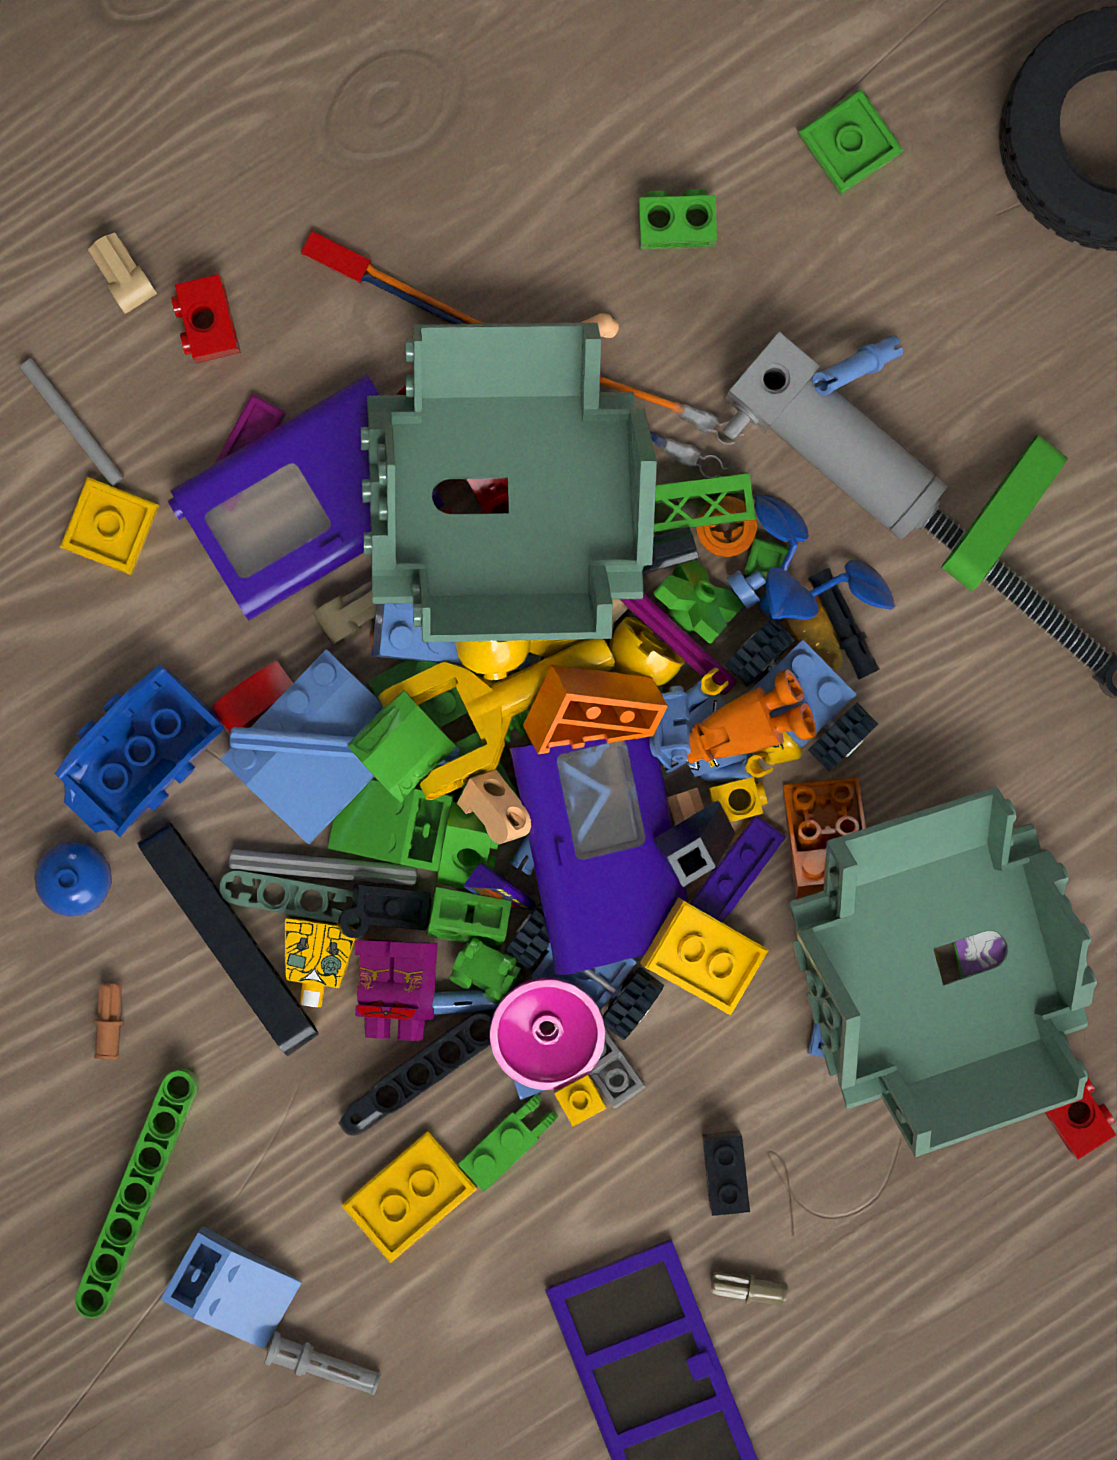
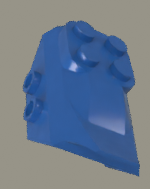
M160 664L123 696L118 692L104 705L103 710L106 714L97 723L93 720L89 721L78 732L76 737L80 741L72 748L55 772V775L64 783V803L95 833L111 830L121 837L148 808L155 811L169 797L165 790L175 780L179 784L182 783L195 770L196 767L192 762L225 729L223 723L211 708L182 680Z

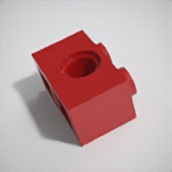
M220 274L175 284L177 295L172 296L171 301L176 318H183L186 332L180 333V338L185 355L192 354V358L196 363H202L241 353L224 281ZM202 311H210L214 314L212 325L206 329H199L195 326V318Z
M1089 1078L1085 1082L1083 1099L1078 1100L1085 1105V1114L1080 1120L1071 1121L1068 1117V1109L1073 1103L1044 1112L1071 1155L1077 1160L1116 1136L1111 1127L1116 1121L1104 1103L1098 1106L1090 1093L1094 1092L1095 1088Z

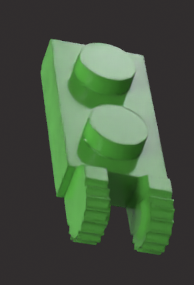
M537 1093L528 1099L516 1112L512 1111L458 1163L461 1169L483 1192L539 1140L538 1136L559 1117L552 1110L547 1112L532 1129L524 1123L522 1119L540 1105L542 1098Z

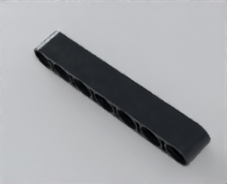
M167 821L138 841L137 845L282 1052L289 1056L318 1036L319 1032L312 1020L231 905L222 897L219 888L174 825Z

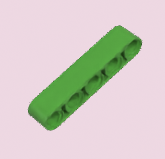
M1037 435L1021 453L946 558L941 568L972 592L991 570L1060 472L1068 457L1040 435Z

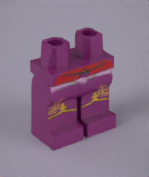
M377 939L355 940V955H360V981L357 987V1001L359 1005H356L355 1016L364 1017L365 1038H390L391 1019H398L397 1040H422L425 1020L434 1019L432 1004L435 991L438 943Z

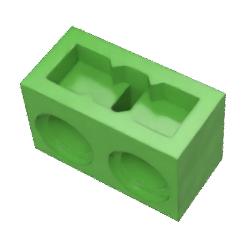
M703 189L684 191V196H669L668 191H650L646 193V197H639L640 250L716 246V195H707V191ZM694 209L701 210L706 215L707 221L702 226H692L686 220V214ZM654 211H662L668 216L669 223L662 228H656L649 223L648 216Z
M436 887L431 903L426 936L466 944L467 942L470 943L473 938L482 941V944L500 950L506 938L512 901Z

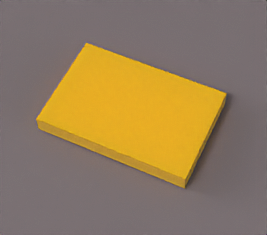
M678 897L640 964L731 1015L769 950Z
M428 1130L342 1203L341 1206L385 1258L392 1263L476 1191L477 1186Z

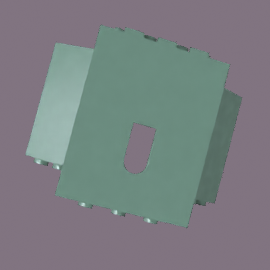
M598 323L413 325V339H406L405 342L406 362H413V374H406V395L367 396L368 427H361V450H369V479H362L363 502H370L371 532H364L363 536L364 555H371L373 604L412 603L414 627H421L422 642L612 639V599H643L642 570L644 565H652L657 460L645 408L635 409L634 393L599 392L601 336ZM508 478L509 513L447 514L438 510L432 500L434 488L444 480Z
M998 787L828 840L826 846L824 891L789 902L798 940L792 941L800 972L806 971V982L810 993H807V998L814 1023H821L820 1031L824 1041V1045H821L828 1073L830 1076L837 1074L838 1085L841 1088L847 1110L882 1098L915 1157L1083 1099L1085 1082L1088 1080L1086 1068L1082 1061L1076 1060L1071 1053L1066 1035L1088 1027L1084 1007L1092 1004L1094 988L1097 986L1094 971L1090 966H1087L1086 960L1088 945L1091 944V936L1086 925L1081 923L1079 918L1073 913L1071 902L1065 895V888L1069 882L1066 868L1062 863H1057L1050 850L1040 848L1036 829L1032 823L1013 829V822L1016 821L1015 808L1009 799L1005 800ZM986 931L997 932L1003 938L1006 952L1000 964L943 984L934 948Z

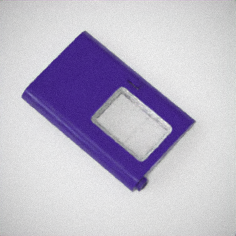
M367 374L170 490L173 498L168 500L170 507L179 520L186 517L248 621L364 553L363 533L371 532L370 502H363L362 479H369V450H361V427H368L367 396L380 395ZM434 488L432 500L437 509L444 506V503Z
M650 737L607 743L605 739L586 741L584 747L572 749L570 744L550 747L549 753L539 755L533 744L510 748L520 799L531 819L528 839L556 975L581 972L645 955L678 897L689 903L686 887H682L667 869L652 840L671 829L673 822L661 763L651 752Z

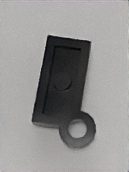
M354 884L353 908H348L340 914L338 928L344 936L349 938L363 936L367 932L369 925L427 931L431 893ZM351 916L358 917L360 922L359 927L355 930H351L348 927V919Z

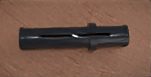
M827 568L809 577L808 580L814 589L834 577L830 568ZM837 584L818 594L819 601L840 641L837 645L840 651H845L857 675V679L860 680L880 670L865 641L868 637L865 631H860Z

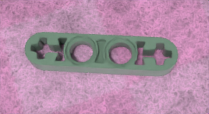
M233 870L226 873L220 882V893L229 903L338 923L339 916L344 910L332 908V916L325 915L329 905L328 892L336 893L333 901L341 903L346 902L348 897H353L354 892L349 889L242 870ZM236 876L242 877V884L255 886L254 878L260 879L261 883L257 890L258 902L250 900L254 893L241 892L238 898L233 897V890L227 889L228 882H234ZM270 883H278L285 890V898L278 905L268 903L264 897V890ZM316 890L321 894L323 903L317 911L310 912L302 906L301 897L305 891ZM351 916L348 919V925L359 922L356 916Z

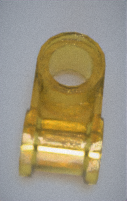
M817 603L818 613L813 619L786 618L796 644L798 645L804 640L819 656V651L824 650L826 655L833 654L835 659L830 665L832 670L837 673L842 666L843 655L822 603Z

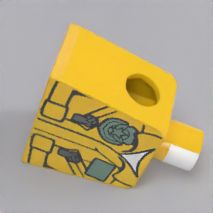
M287 917L285 919L286 980L302 983L300 1005L322 1007L325 986L340 988L357 938L344 936L340 932L338 924L295 917ZM348 926L351 930H355L358 928L355 926Z

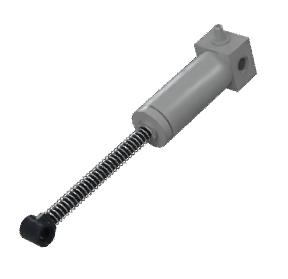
M779 332L729 390L725 400L738 412L723 428V432L729 438L735 439L749 421L764 433L771 429L887 529L890 528L889 531L900 540L913 528L916 531L919 528H925L928 530L927 534L931 533L934 535L933 539L937 538L939 540L938 543L942 542L945 545L944 548L948 547L951 553L966 532V529L962 530L960 524L956 525L954 519L950 520L949 515L945 516L943 510H938L941 503L938 499L948 485L938 476H934L935 474L838 391L834 390L826 396L818 394L815 387L822 384V380L813 384L812 379L820 366ZM767 376L775 377L780 383V389L776 391L768 389L764 384L763 378ZM998 558L983 581L987 580L989 586L995 587L994 591L998 590L1001 592L1000 595L1003 594L1006 597L1005 600L1009 599L1012 602L1011 605L1015 604L1017 610L1020 608L1023 611L1022 614L1025 613L1029 616L1028 619L1034 620L1033 624L1037 623L1040 625L1039 629L1042 627L1045 630L1044 633L1048 632L1051 635L1050 638L1054 637L1056 643L1060 642L1062 644L1061 648L1063 646L1067 648V652L1070 651L1073 654L1072 657L1076 656L1078 662L1081 660L1084 663L1083 667L1087 665L1090 668L1089 671H1093L1092 678L1099 683L1100 689L1105 695L1117 698V688L1113 685L1112 676L1117 670V653L1105 652V647H1099V642L1095 643L1094 638L1088 637V633L1084 634L1083 628L1078 629L1077 623L1072 624V619H1067L1066 614L1062 615L1060 609L1056 610L1055 605L1049 604V600L1045 601L1044 595L1039 596L1038 590H1032L1033 586H1028L1027 581L1023 582L1021 576H1016V571L1011 572L1010 567H1005V562H999Z

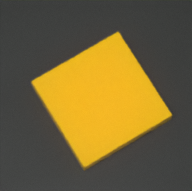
M87 477L60 548L132 575L160 505Z

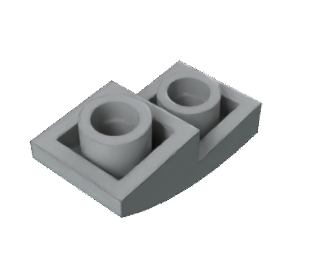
M605 1030V1043L602 1054L589 1074L612 1107L616 1109L646 1087Z

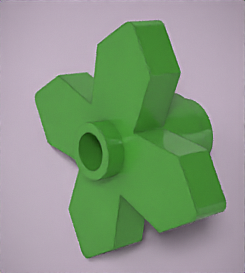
M696 560L679 564L672 572L674 576L669 575L654 591V595L668 607L666 615L687 634L696 631L708 643H712L727 626L726 622H730L744 604L729 589L714 587L709 583L706 569Z

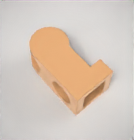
M497 770L469 779L457 804L465 814L471 812L476 814L485 825L486 832L492 841L502 844L526 836L530 832L531 819L529 813Z

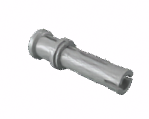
M276 1331L264 1365L267 1366L274 1363L294 1370V1374L297 1376H304L305 1373H309L337 1384L370 1393L373 1396L382 1374L381 1372H375L348 1361L314 1351V1346L311 1343L305 1342L300 1344L282 1338L281 1333ZM284 1350L296 1355V1357L293 1358L279 1353V1351ZM310 1360L319 1362L320 1366L310 1364ZM327 1366H331L358 1375V1378L355 1379L328 1370Z

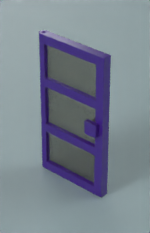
M672 1239L558 1284L551 1285L545 1289L611 1460H758Z

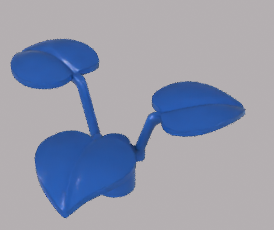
M761 494L753 496L755 512L762 526L774 537L789 543V549L781 567H772L766 573L767 593L759 604L762 611L769 618L776 619L778 622H781L784 618L813 619L818 613V606L814 597L840 582H847L852 594L866 604L889 610L896 607L891 591L881 575L870 565L857 560H850L845 564L846 573L839 574L811 591L801 586L787 572V569L798 547L797 541L805 542L809 537L804 520L790 505L775 497Z

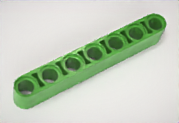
M176 1068L167 1074L155 1097L75 1295V1307L79 1314L86 1318H97L104 1314L115 1298L199 1090V1078L190 1068ZM181 1076L187 1079L190 1085L187 1095L181 1096L174 1093L171 1088L173 1077ZM159 1112H169L175 1118V1128L173 1130L166 1131L159 1127L157 1124ZM153 1147L159 1151L161 1155L159 1165L151 1166L144 1161L142 1155L144 1148ZM131 1183H140L145 1187L147 1192L145 1200L136 1201L131 1198L128 1192ZM124 1218L131 1223L132 1234L130 1236H121L115 1231L114 1222L116 1219ZM102 1254H111L116 1258L118 1262L116 1271H106L100 1265V1256ZM90 1289L99 1291L103 1296V1305L98 1307L90 1305L86 1300V1291Z

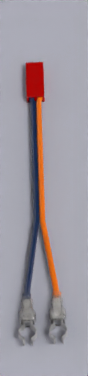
M311 231L301 251L302 255L359 284L362 281L369 282L451 324H484L375 269L371 265V260ZM600 376L601 385L621 392H633L635 397L672 409V412L676 413L682 420L692 424L696 430L704 434L715 432L720 443L724 445L736 443L739 446L737 441L732 443L721 441L718 432L713 430L716 423L722 426L723 424H728L729 421L720 424L715 414L707 410H698L688 404H681L677 401L675 403ZM650 431L655 446L659 447L664 453L676 458L679 464L687 468L699 466L700 472L705 478L721 476L718 474L714 477H708L703 474L701 465L696 464L699 457L703 460L708 457L716 458L721 464V469L727 470V468H723L722 462L718 457L709 455L703 458L698 448L690 444H682L672 438H666L661 435L657 436Z

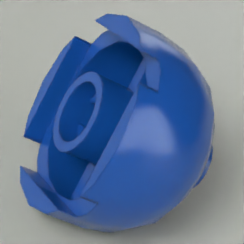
M79 841L60 843L47 850L38 862L34 876L35 889L42 903L54 913L67 917L86 915L99 908L107 897L112 884L111 867L105 856L91 845Z

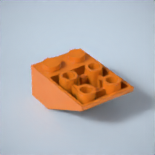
M858 777L783 785L795 899L824 891L826 846L828 840L866 829Z

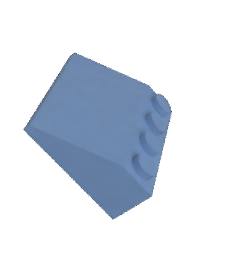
M326 649L251 728L356 737L383 708L379 699ZM231 747L220 759L255 795L308 844L375 777L358 758Z

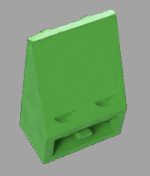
M371 780L333 819L328 849L438 872L446 826L454 796L445 794L441 797L427 800L421 789L413 788L405 799L400 802L379 781Z

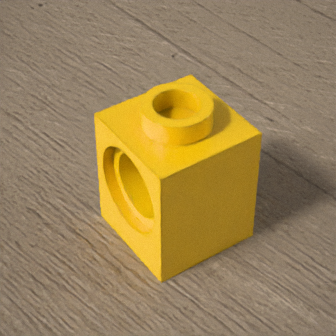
M754 777L708 788L711 803L718 800L730 822L763 814L762 805L768 804L763 783H755ZM738 788L744 789L749 795V804L741 811L732 809L728 801L730 793Z
M589 1073L564 1088L554 1090V1094L572 1127L606 1109V1103Z

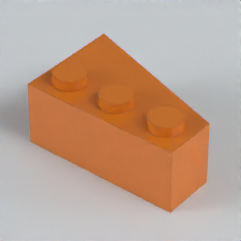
M551 665L523 727L539 755L549 753L550 747L570 744L572 749L584 747L586 741L605 739L607 743L653 736L668 705L652 677Z

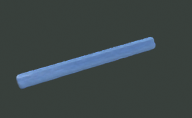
M233 727L230 731L229 744L232 748L357 758L348 747V743L355 738L352 736ZM456 746L438 765H444L459 758V747Z

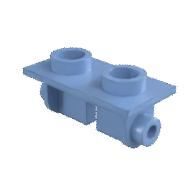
M681 686L670 687L668 693L661 692L668 707L654 735L650 736L649 740L653 756L657 757L667 769H671V758L675 762H683L687 760V755L691 752L689 726L687 724L675 726V722L689 720L688 694L684 692V688Z

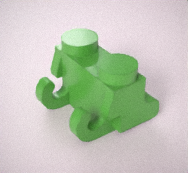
M473 938L470 943L467 942L463 951L459 952L449 979L467 989L470 988L471 984H474L485 990L483 992L485 998L495 1004H499L508 992L519 985L523 974L521 968L516 966L515 957L509 954L504 955L482 944V941Z

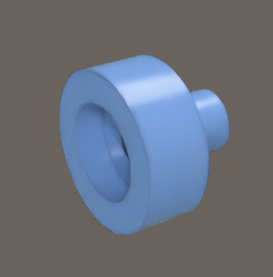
M740 570L726 578L747 609L761 601L755 590L764 585L766 581L758 570L747 578L744 577Z

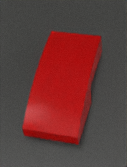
M276 660L230 690L214 703L211 709L230 735L233 727L251 728L293 682Z

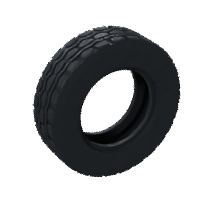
M1117 6L1102 7L1100 11L1091 10L1075 16L1073 20H1067L1052 30L1051 34L1046 35L1032 50L1019 69L1006 94L1001 111L999 139H1001L1000 152L1002 163L1007 168L1006 176L1012 189L1016 190L1019 194L1017 198L1028 212L1031 211L1035 215L1034 219L1049 230L1051 228L1056 231L1055 235L1071 243L1076 241L1080 243V246L1096 250L1103 248L1106 251H1117V188L1101 185L1084 175L1069 158L1060 133L1061 109L1068 91L1075 84L1091 75L1105 71H1117Z

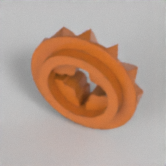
M725 496L718 504L730 514L746 512L745 502L734 497ZM709 503L702 508L698 518H703L710 509L711 505ZM714 509L709 517L720 516L723 514L720 513L718 510ZM756 518L755 520L736 522V524L742 523L743 526H739L731 531L730 543H727V538L724 537L723 532L710 531L711 528H715L717 525L696 527V533L702 546L715 556L733 557L746 551L752 544L757 531Z

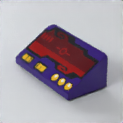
M479 864L464 884L466 889L476 895L512 901L510 909L533 910L536 907L535 901L484 864Z

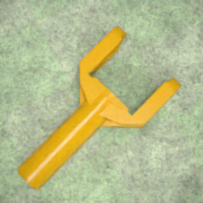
M585 639L497 682L477 676L468 669L442 662L389 687L378 696L382 708H384L404 689L411 699L419 705L454 687L457 688L484 746L430 772L428 777L419 786L425 798L432 800L466 785L472 777L496 770L505 747V737L513 716L532 707L551 665L607 672L615 668V661L604 639Z

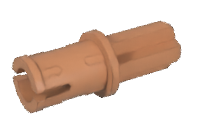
M103 983L99 986L97 1019L93 1020V1024L97 1025L95 1059H119L120 1026L124 1025V1021L120 1020L122 987L116 983Z

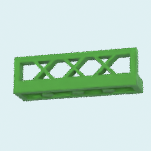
M750 473L656 485L655 504L664 503L674 511L665 523H654V533L687 527L693 528L755 520ZM744 493L746 508L744 513L730 514L718 505L725 495ZM719 496L715 502L709 497ZM702 498L711 505L703 518L692 519L681 510L686 501L690 499ZM674 501H681L678 506L672 503ZM714 509L718 510L720 513L723 514L720 516L709 517ZM676 514H679L681 517L685 519L682 521L671 522L673 518L676 516Z

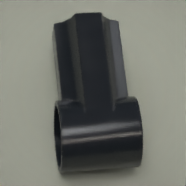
M690 527L653 537L652 565L643 567L642 577L651 572L698 559L697 548Z

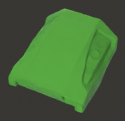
M403 689L348 743V747L375 778L394 797L402 802L411 790L456 748V744L440 730Z

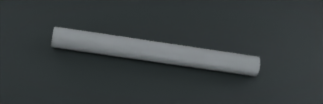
M32 358L25 361L20 366V369L112 487L120 483L124 476Z

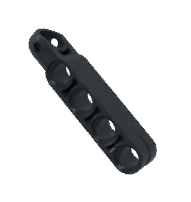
M489 1012L472 1013L381 1077L370 1091L355 1100L347 1108L338 1122L344 1133L349 1136H356L366 1132L490 1046V1036L485 1039L475 1038L470 1031V1026L478 1019L486 1020L491 1025L493 1015ZM452 1041L460 1047L461 1055L458 1059L447 1061L441 1057L439 1048L444 1042ZM415 1063H421L428 1068L430 1077L423 1083L414 1082L409 1076V1067ZM384 1085L394 1087L398 1093V1100L391 1105L382 1103L378 1098V1089ZM352 1114H359L361 1116V1120H355L352 1117Z

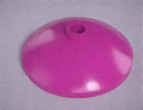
M538 978L516 986L500 1001L494 1011L490 1025V1043L498 1064L512 1079L527 1087L540 1090H555L564 1088L584 1077L594 1068L603 1051L605 1026L598 1005L585 990L563 979ZM544 1021H551L554 1027L546 1031L540 1025Z

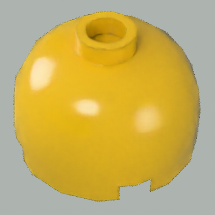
M626 617L616 627L609 642V649L615 661L614 669L617 671L616 673L652 677L657 687L667 684L678 673L685 660L667 643H663L652 634L654 631L645 623L632 617Z
M531 640L454 642L457 655L465 667L473 672L484 674L485 679L498 680L507 677V672L516 669L524 662L530 651Z

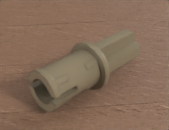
M714 1272L711 1280V1293L744 1299L746 1304L754 1301L784 1308L788 1283L757 1279L751 1273L749 1277Z

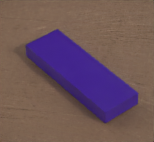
M757 815L753 816L689 904L723 923L786 837Z

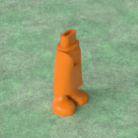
M788 669L781 671L774 679L775 688L772 691L765 693L762 687H757L716 710L702 722L694 724L692 731H690L691 752L687 755L689 763L692 764L702 759L710 762L714 759L747 754L784 743L783 733L793 731L801 740H809L816 737L814 716L807 703L798 705L779 716L770 717L769 715L776 708L792 705L803 700V689L794 674Z

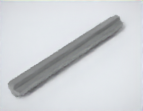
M240 849L231 850L229 866L232 870L407 886L415 885L417 880L416 867L393 863Z

